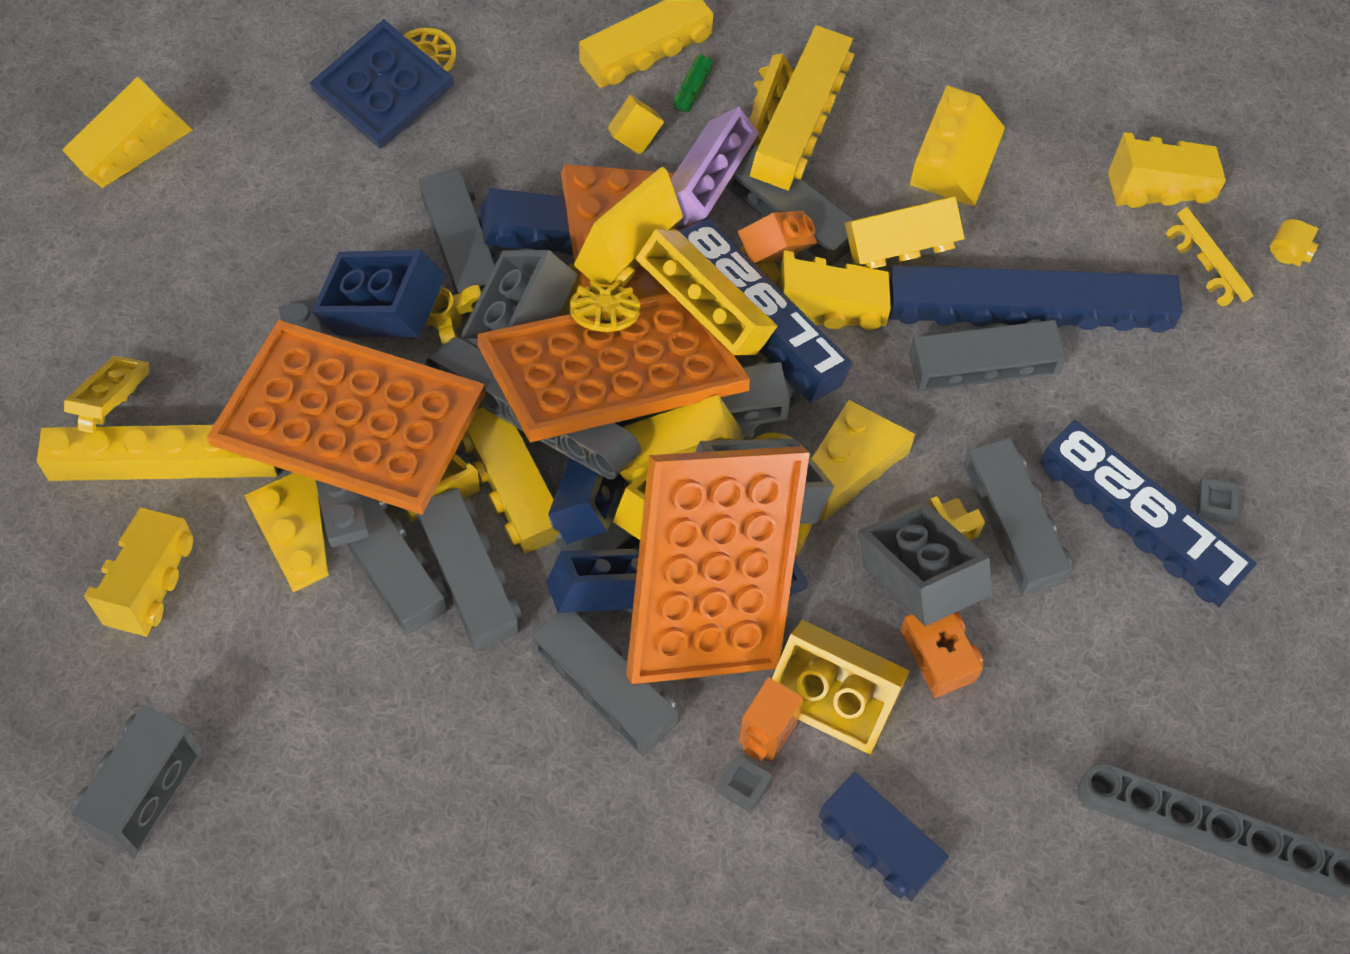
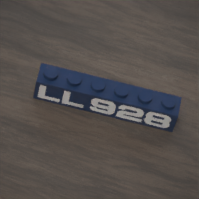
M709 218L679 231L778 326L760 352L767 358L770 364L781 362L784 377L810 403H813L842 386L853 362Z
M1074 419L1047 446L1040 464L1044 466V470L1049 477L1056 481L1062 480L1073 489L1075 497L1080 502L1086 505H1093L1103 514L1104 520L1111 527L1121 528L1130 535L1138 549L1145 553H1152L1163 562V566L1169 574L1177 578L1182 577L1192 585L1196 595L1203 601L1213 602L1220 607L1256 566L1257 563L1077 420Z

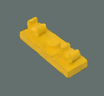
M783 53L773 55L769 66L762 67L758 71L764 80L754 82L758 93L754 99L751 116L747 117L759 132L753 142V146L757 145L759 147L794 72Z
M1185 207L1177 213L1183 225L1171 227L1166 232V235L1170 240L1179 235L1185 236V240L1176 247L1180 253L1190 251L1195 242L1201 250L1196 256L1208 272L1215 269L1220 277H1222L1214 278L1206 285L1209 292H1213L1218 288L1226 290L1225 294L1216 300L1220 306L1229 305L1235 293L1242 302L1253 297L1248 285L1189 208Z
M114 355L64 400V412L79 415L78 429L80 431L95 433L96 424L103 425L105 416L122 401L127 402L128 396L131 393L134 394L137 385L149 375V362Z

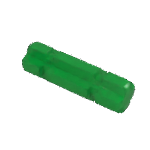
M702 54L696 56L692 64L694 67L689 69L680 87L682 90H679L674 98L675 109L686 113L691 110L694 104L693 100L697 99L706 81L705 76H708L712 70L713 60L710 57H705Z

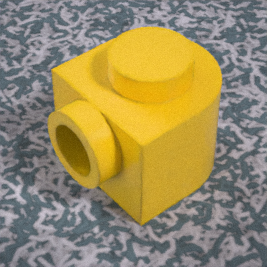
M1296 219L1285 220L1281 223L1270 244V251L1279 262L1284 264L1293 263L1300 267L1302 261L1310 263L1319 245L1313 242L1319 228Z

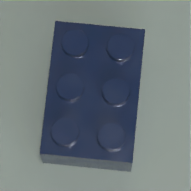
M422 250L338 252L311 312L334 334L339 336L420 337L446 275Z

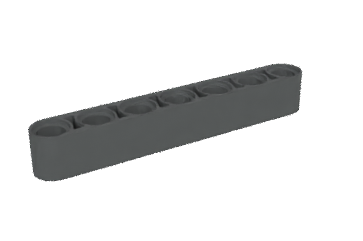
M452 337L426 359V366L485 384L484 391H486L480 407L523 431L480 349L460 338ZM615 423L540 440L607 479H614L641 454V447L637 439L629 431Z
M1107 764L1094 765L1088 770L1078 785L1077 793L1080 801L1092 810L1328 897L1338 899L1350 894V852ZM1091 781L1101 782L1106 787L1108 794L1104 795L1096 792L1092 787ZM1131 795L1141 797L1145 801L1147 809H1140L1135 806ZM1171 809L1180 811L1185 816L1186 824L1177 822L1172 817ZM1211 824L1220 826L1225 831L1226 839L1216 836L1211 828ZM1252 838L1262 842L1265 846L1266 854L1254 848ZM1293 853L1300 855L1304 859L1306 869L1295 863ZM1334 868L1343 872L1347 879V884L1336 878Z

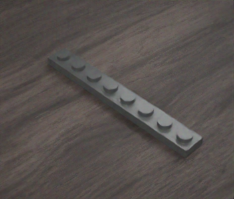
M314 298L278 307L281 321L323 333L320 320L311 312L315 305ZM315 480L331 548L369 538L360 494Z

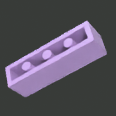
M739 106L709 120L671 178V183L683 215L676 230L708 216L758 136L759 132Z

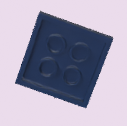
M385 19L310 82L312 90L380 149L455 84L452 75Z

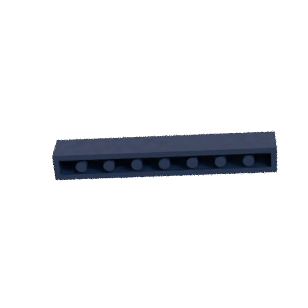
M892 266L889 278L891 306L889 318L890 320H899L904 324H914L920 320L935 321L939 325H950L954 322H971L975 326H986L990 323H1007L1010 326L1025 324L1031 320H1041L1042 322L1056 320L1058 328L1062 325L1078 326L1083 330H1092L1098 326L1114 327L1118 331H1128L1133 328H1150L1153 332H1164L1175 328L1183 312L1178 275Z

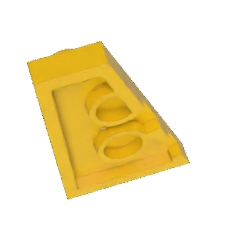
M291 473L244 495L293 592L329 576L321 506L315 479Z

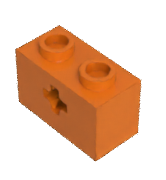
M804 211L774 212L738 231L747 255L754 264L782 261L784 250L794 252L795 255L817 244L814 236L815 226L811 218L805 215Z
M958 611L927 626H924L913 614L904 617L900 631L934 698L978 680L983 670V658L977 646L969 643L964 633V621Z
M768 677L743 715L738 740L743 745L742 750L755 760L763 761L765 758L773 763L797 725L804 698Z

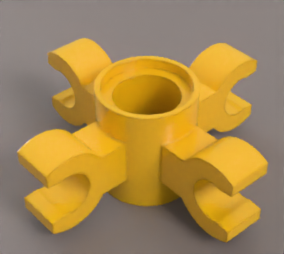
M443 282L425 324V327L433 325L439 331L442 345L452 337L459 338L456 329L462 323L463 314L473 311L481 295L480 286L473 285L464 289L460 294L452 295L446 289ZM447 307L445 311L438 313L439 310Z

